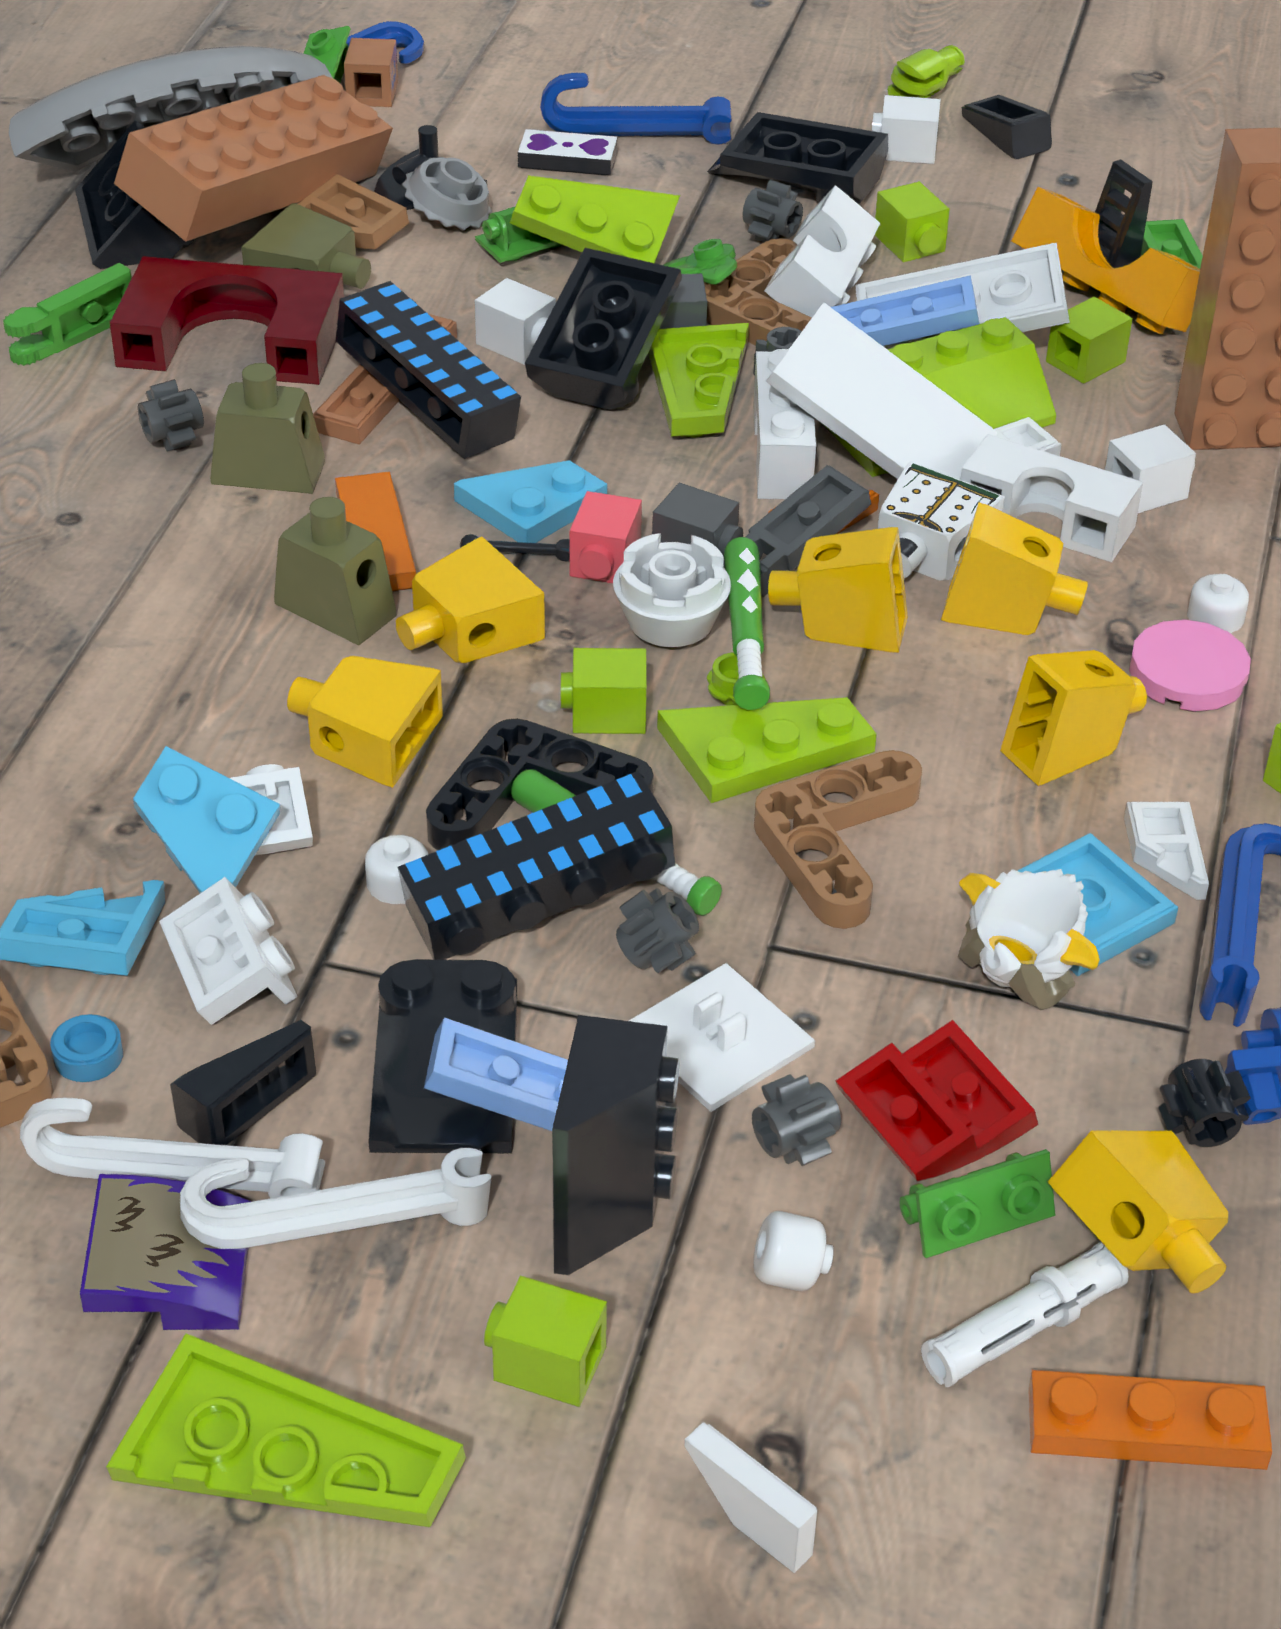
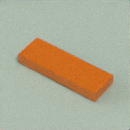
M390 471L335 478L336 495L345 504L346 521L376 534L381 540L392 591L412 589V580L416 575V569Z

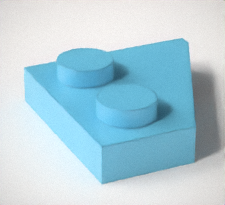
M568 460L459 480L454 483V500L515 541L537 543L574 521L587 491L607 494V483Z
M165 746L133 798L135 810L151 832L159 836L165 844L167 854L178 869L186 873L199 893H202L224 877L236 888L280 814L279 803Z
M143 881V895L104 901L102 887L75 891L65 896L45 895L17 899L0 928V960L22 962L35 967L54 966L85 970L99 975L117 974L128 976L165 904L164 881Z

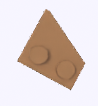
M336 174L298 203V205L350 226L355 234V248L376 250L409 224L406 207L339 174Z

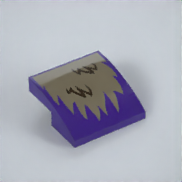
M99 1174L80 1288L83 1312H160L163 1330H239L248 1248L220 1249L204 1244L188 1233L180 1218V1192L186 1183L184 1181L138 1175ZM217 1189L212 1190L205 1197L207 1201L217 1206H230L251 1202Z

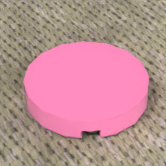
M1185 619L1163 621L1146 628L1134 640L1129 671L1131 676L1141 680L1146 689L1147 696L1159 703L1165 704V699L1168 698L1172 701L1181 702L1180 709L1194 712L1215 710L1235 702L1242 694L1243 688L1248 681L1251 658L1243 643L1231 633L1205 622Z

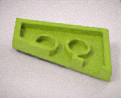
M528 175L514 208L510 224L579 252H583L584 248L655 263L680 195Z
M749 323L658 330L648 354L671 437H700L705 434L724 433L748 342Z

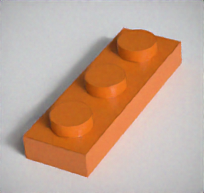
M1032 1370L1028 1388L1031 1453L1267 1470L1272 1455V1443L1265 1386Z

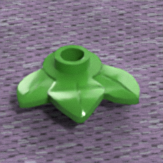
M709 239L700 242L693 247L694 253L690 256L663 264L664 266L681 269V274L702 273L704 282L715 285L728 277L738 267L737 261L734 259L736 256L734 246L722 244L721 239Z

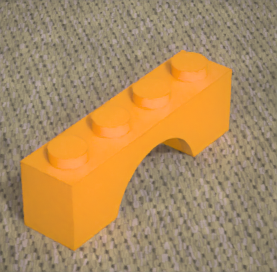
M1037 187L1011 242L1024 249L1057 243L1061 270L1064 271L1062 274L1064 282L1086 292L1092 286L1101 292L1098 299L1125 313L1127 307L1138 312L1139 314L1135 321L1154 332L1163 334L1166 327L1186 332L1191 323L1200 273L1199 268L1175 255L1151 247L1134 262L1123 267L1113 268L1106 261L1099 245L1098 228L1100 215L1062 194Z

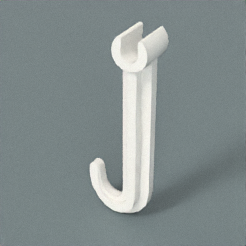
M45 1099L33 1104L24 1115L21 1123L20 1139L27 1154L39 1166L52 1173L71 1177L98 1179L99 1174H124L186 1182L191 1175L204 1166L222 1160L244 1158L249 1162L248 1178L220 1188L268 1192L270 1198L319 1190L325 1167V1160L319 1159L323 1141L313 1135L303 1133L285 1137L280 1142L279 1149L111 1136H75L57 1131L50 1126V1124L87 1121L92 1110V1104L85 1099Z
M459 1148L451 1151L444 1157L441 1169L230 1206L213 1205L205 1198L208 1193L214 1189L244 1181L249 1176V1162L244 1158H234L204 1166L187 1179L180 1192V1218L188 1233L200 1242L220 1249H243L434 1214H441L444 1219L459 1226H471L481 1222L487 1216L491 1175H480L482 1151L473 1148Z

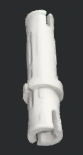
M1099 1242L1092 1249L1057 1269L1053 1266H1046L1035 1272L1031 1276L1030 1284L984 1309L946 1333L924 1342L921 1347V1353L925 1366L937 1383L950 1387L975 1369L1005 1354L1052 1325L1065 1327L1079 1318L1081 1308L1104 1294L1124 1286L1128 1282V1269L1117 1260L1102 1242Z

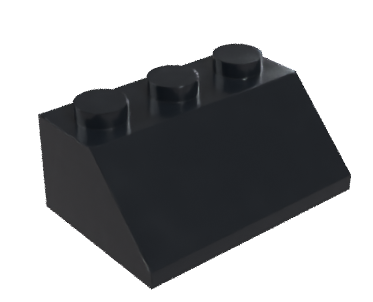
M134 121L75 189L92 264L99 269L109 268L117 263H121L124 266L136 265L140 263L143 256L172 259L181 248L188 247L195 240L184 241L114 184L129 133L145 128L137 121Z
M578 1015L552 1128L554 1274L570 1275L653 1227L658 1198L671 1199L676 1156L664 1154V1151H673L678 1108L666 1107L665 1102H675L680 1059L667 1057L668 1026Z

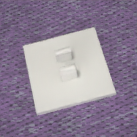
M727 963L629 1020L632 1022L668 1026L667 1057L680 1059L678 1083L710 1112L815 1047V1040Z

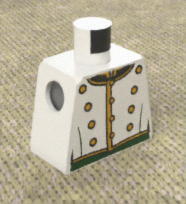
M910 461L881 507L878 529L898 527L904 578L908 577L912 571H916L939 581L949 580L953 577L978 502L1003 512L1005 496Z

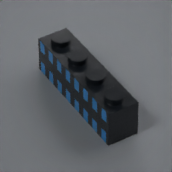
M388 281L340 298L335 342L462 458H469L515 439L521 396L394 283Z
M637 771L398 866L405 904L433 960H445L455 955L468 954L491 940L516 930L529 929L545 918L577 905L590 904L604 894L636 881L649 880L663 870L675 866L672 825L640 772Z

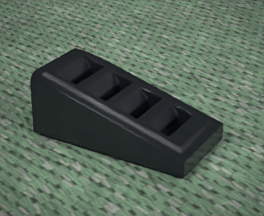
M1002 95L992 96L961 107L962 116L999 149L1014 159H1021L1047 151L1052 146L1050 114Z
M1121 159L1112 163L1095 210L1100 215L1098 228L1099 245L1106 261L1113 268L1126 266L1141 257L1153 183L1152 180ZM1125 190L1132 194L1130 198L1124 194Z
M299 1020L207 1062L170 1084L176 1122L179 1128L198 1143L228 1145L316 1076L311 1026ZM285 1061V1065L279 1068V1065Z

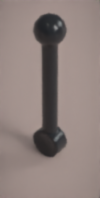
M473 534L465 535L460 541V548L479 537ZM570 539L559 540L556 544L488 541L494 548L503 553L556 555L561 561H570Z

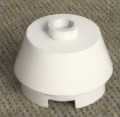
M661 533L645 536L630 544L624 551V562L614 575L613 587L632 631L642 640L664 647L686 646L703 639L712 629L731 589L730 577L723 567L724 558L720 550L707 540L691 535V544L680 542L661 543Z

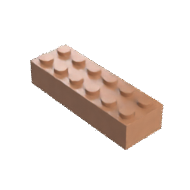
M321 75L130 132L114 184L184 241H189L281 209L292 203H298L336 174L353 182L375 176L393 128L378 117L377 112L373 108L360 103L343 90L342 85L337 80Z
M1281 128L1225 129L1174 412L1185 442L1192 450L1281 447Z

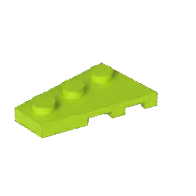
M848 697L770 702L756 710H747L739 705L658 710L657 729L710 803L873 753L876 746L877 733Z

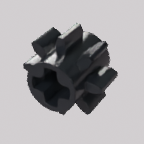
M1193 1059L1184 1062L1171 1072L1168 1077V1084L1161 1085L1159 1088L1165 1102L1158 1108L1167 1131H1172L1174 1134L1184 1131L1187 1141L1191 1145L1215 1147L1224 1144L1238 1134L1242 1125L1241 1121H1246L1249 1118L1244 1103L1250 1100L1251 1097L1239 1070L1225 1074L1220 1061L1215 1060L1213 1062L1209 1059Z

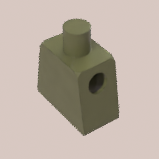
M295 203L290 204L241 247L243 265L343 273V284L359 289L366 286L371 274L370 261L356 256L355 234L350 226Z
M254 363L246 366L242 370L243 382H234L228 385L217 411L210 476L211 484L313 494L325 464V455L307 392L297 387L277 386L276 370L269 364Z
M335 497L318 498L310 504V513L285 530L278 539L274 602L276 605L352 643L361 645L396 617V607L382 542L376 534L346 521V509L342 500Z

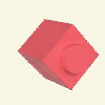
M591 491L586 492L569 531L571 577L613 583L617 569L624 562L625 549L641 538V499Z

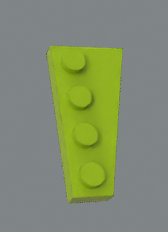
M185 1333L106 1468L113 1481L431 1527L466 1456L463 1444Z

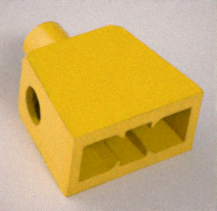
M978 502L949 586L941 620L949 623L1030 635L1035 633L1045 606L1078 615L1084 601L1088 582L1057 573L1063 549V542L1060 538L987 504Z
M898 527L819 536L809 539L805 543L797 571H771L768 583L770 604L777 606H801L804 632L811 640L899 653L908 619Z
M479 537L418 572L412 580L413 611L396 619L398 636L407 649L413 650L434 641L455 662L468 663L545 639L544 592L486 539Z
M1096 650L1028 656L1000 751L1037 786L1046 784L1111 755L1118 746L1128 714L1141 711L1145 707L1147 702L1146 689L1140 679L1135 676H1129L1106 655Z
M349 656L341 660L325 683L300 676L297 677L290 687L287 707L290 712L308 717L310 746L316 755L393 788L443 717L441 670Z
M1091 1130L1049 1179L1048 1183L1117 1260L1132 1271L1172 1269L1188 1291L1193 1294L1209 1288L1224 1274L1226 1264L1209 1243L1228 1223V1211L1172 1131Z

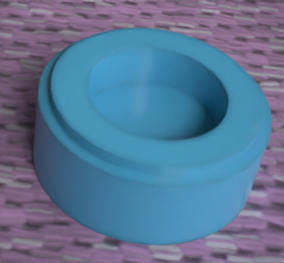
M88 1014L68 1019L57 1027L51 1037L50 1046L54 1066L59 1074L72 1081L92 1082L105 1078L118 1068L123 1058L121 1035L117 1025L110 1019L100 1015Z

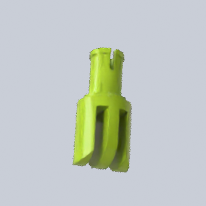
M948 45L938 52L932 49H922L898 61L891 74L893 84L888 86V95L928 98L944 89L950 76L957 74L963 69L960 67V65L965 63L962 51L953 45Z

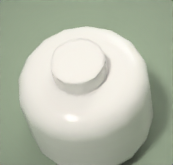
M1227 574L1206 575L1198 579L1192 587L1187 616L1189 620L1209 623L1232 633L1239 630L1244 624L1249 593L1242 582Z
M390 835L372 844L365 856L366 883L371 895L381 902L405 904L397 867L428 855L424 845L415 838L405 835Z
M784 1211L771 1212L764 1219L757 1237L753 1266L755 1275L760 1281L769 1285L795 1291L809 1290L816 1283L820 1273H828L833 1259V1246L826 1244L825 1228L818 1220Z

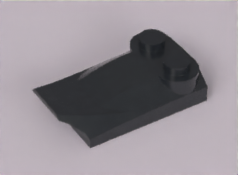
M757 112L723 150L718 160L707 172L709 174L771 179L801 190L815 192L818 203L836 185L859 204L880 179L888 153V134Z
M584 248L525 361L527 377L541 386L546 393L555 397L606 409H615L630 403L638 393L639 383L637 375L682 280L681 269Z
M414 959L401 961L390 966L381 975L378 983L379 1015L368 1139L369 1153H450L459 1148H473L483 1153L512 1154L513 1118L425 1089L424 1085L435 1033L444 1018L516 1042L517 978L514 977L507 967L487 960Z

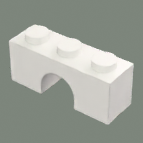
M835 185L806 216L793 239L797 244L796 248L777 267L764 291L775 301L810 317L814 316L823 302L830 307L846 304L850 298L847 292L855 285L863 273L860 267L876 248L872 239L880 222Z
M777 349L772 352L756 351L753 408L755 435H757V499H786L814 476L816 455L814 417L766 382L789 349Z
M990 434L986 435L963 465L960 478L962 481L1005 496L1003 512L1015 518L1029 512H1044L1058 517L1063 521L1060 537L1063 547L1109 562L1114 560L1136 526L1143 486L1142 481Z

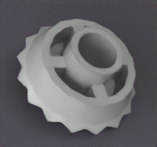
M430 158L413 172L406 174L407 179L402 183V186L406 189L405 198L413 201L414 209L424 212L429 220L440 221L445 227L457 226L461 230H465L471 226L478 229L481 223L488 219V214L492 212L489 206V191L486 182L471 165L457 158Z

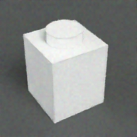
M885 95L883 113L874 112L872 131L888 134L887 161L934 164L940 99Z
M504 279L475 299L476 344L525 365L527 357L556 304V298L511 279Z
M1164 424L1110 440L1105 470L1143 482L1138 513L1188 498L1192 472L1195 468L1196 453Z

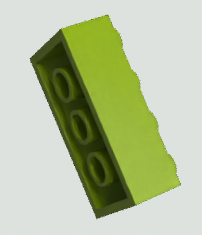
M1006 317L989 319L982 324L956 331H946L938 336L909 344H898L891 349H887L993 429L1030 417L1040 427H1046L1056 422L1055 408L1035 345ZM826 427L872 477L888 473Z

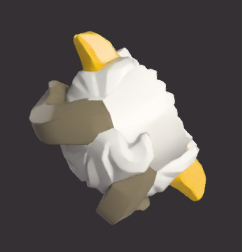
M1012 869L1008 874L1002 872L996 880L984 874L969 873L959 881V886L969 895L973 906L969 912L970 917L965 925L967 932L962 940L958 957L971 968L978 964L982 965L983 972L987 975L988 979L997 985L1012 988L1023 1001L1040 1010H1044L1057 1004L1067 994L1069 989L1075 986V981L1069 970L1072 965L1082 966L1090 970L1098 967L1100 958L1097 948L1084 936L1088 912H1086V905L1083 903L1084 895L1081 893L1084 886L1081 881L1076 882L1075 874L1064 875L1062 869L1032 873L1030 871L1021 873Z

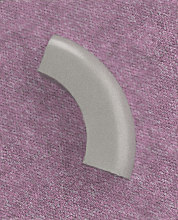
M229 46L171 53L140 60L99 73L34 102L17 112L10 119L9 137L15 157L76 172L90 163L103 158L134 121L147 128L321 75L333 77L325 64L315 57L290 50L254 46Z

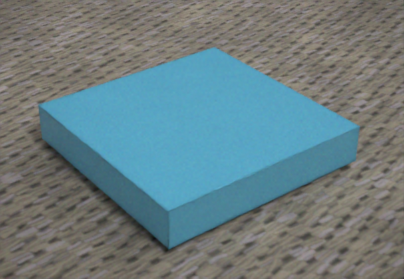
M1091 833L1017 870L1021 873L1024 871L1039 873L1062 869L1064 875L1075 874L1076 882H1082L1084 888L1081 890V893L1084 895L1083 903L1086 905V912H1088L1084 936L1097 948L1100 958L1098 965L1175 924L1178 906ZM1072 965L1070 968L1076 976H1080L1090 970L1076 965Z

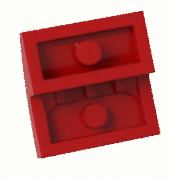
M953 1020L904 1053H901L893 1043H890L835 1080L842 1094L917 1182L946 1174L973 1163L1016 1140L1038 1125L1035 1109Z

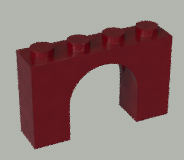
M143 256L110 321L115 366L120 368L167 371L180 341L188 332L213 321L243 319L258 322L268 327L264 335L266 362L275 368L277 381L320 385L336 343L339 300L344 297L343 273Z

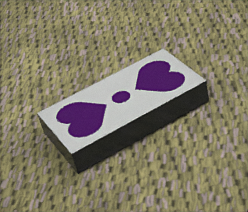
M525 129L518 150V167L609 176L611 175L617 154L618 137Z

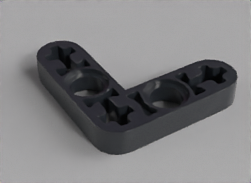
M518 718L506 719L496 723L488 730L429 803L426 809L428 842L436 850H441L491 830L514 802L511 787L515 778L524 770H536L576 796L637 771L640 772L653 794V771L647 762L637 757L528 720ZM505 752H509L508 762L505 761ZM574 762L583 765L584 768L577 772H564L556 769L555 766L560 763ZM481 780H491L501 784L496 789L483 791L470 787L474 782ZM463 809H465L466 821L461 820V818L463 817Z

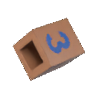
M351 38L344 62L345 89L347 93L360 103L372 107H392L398 84L395 39Z

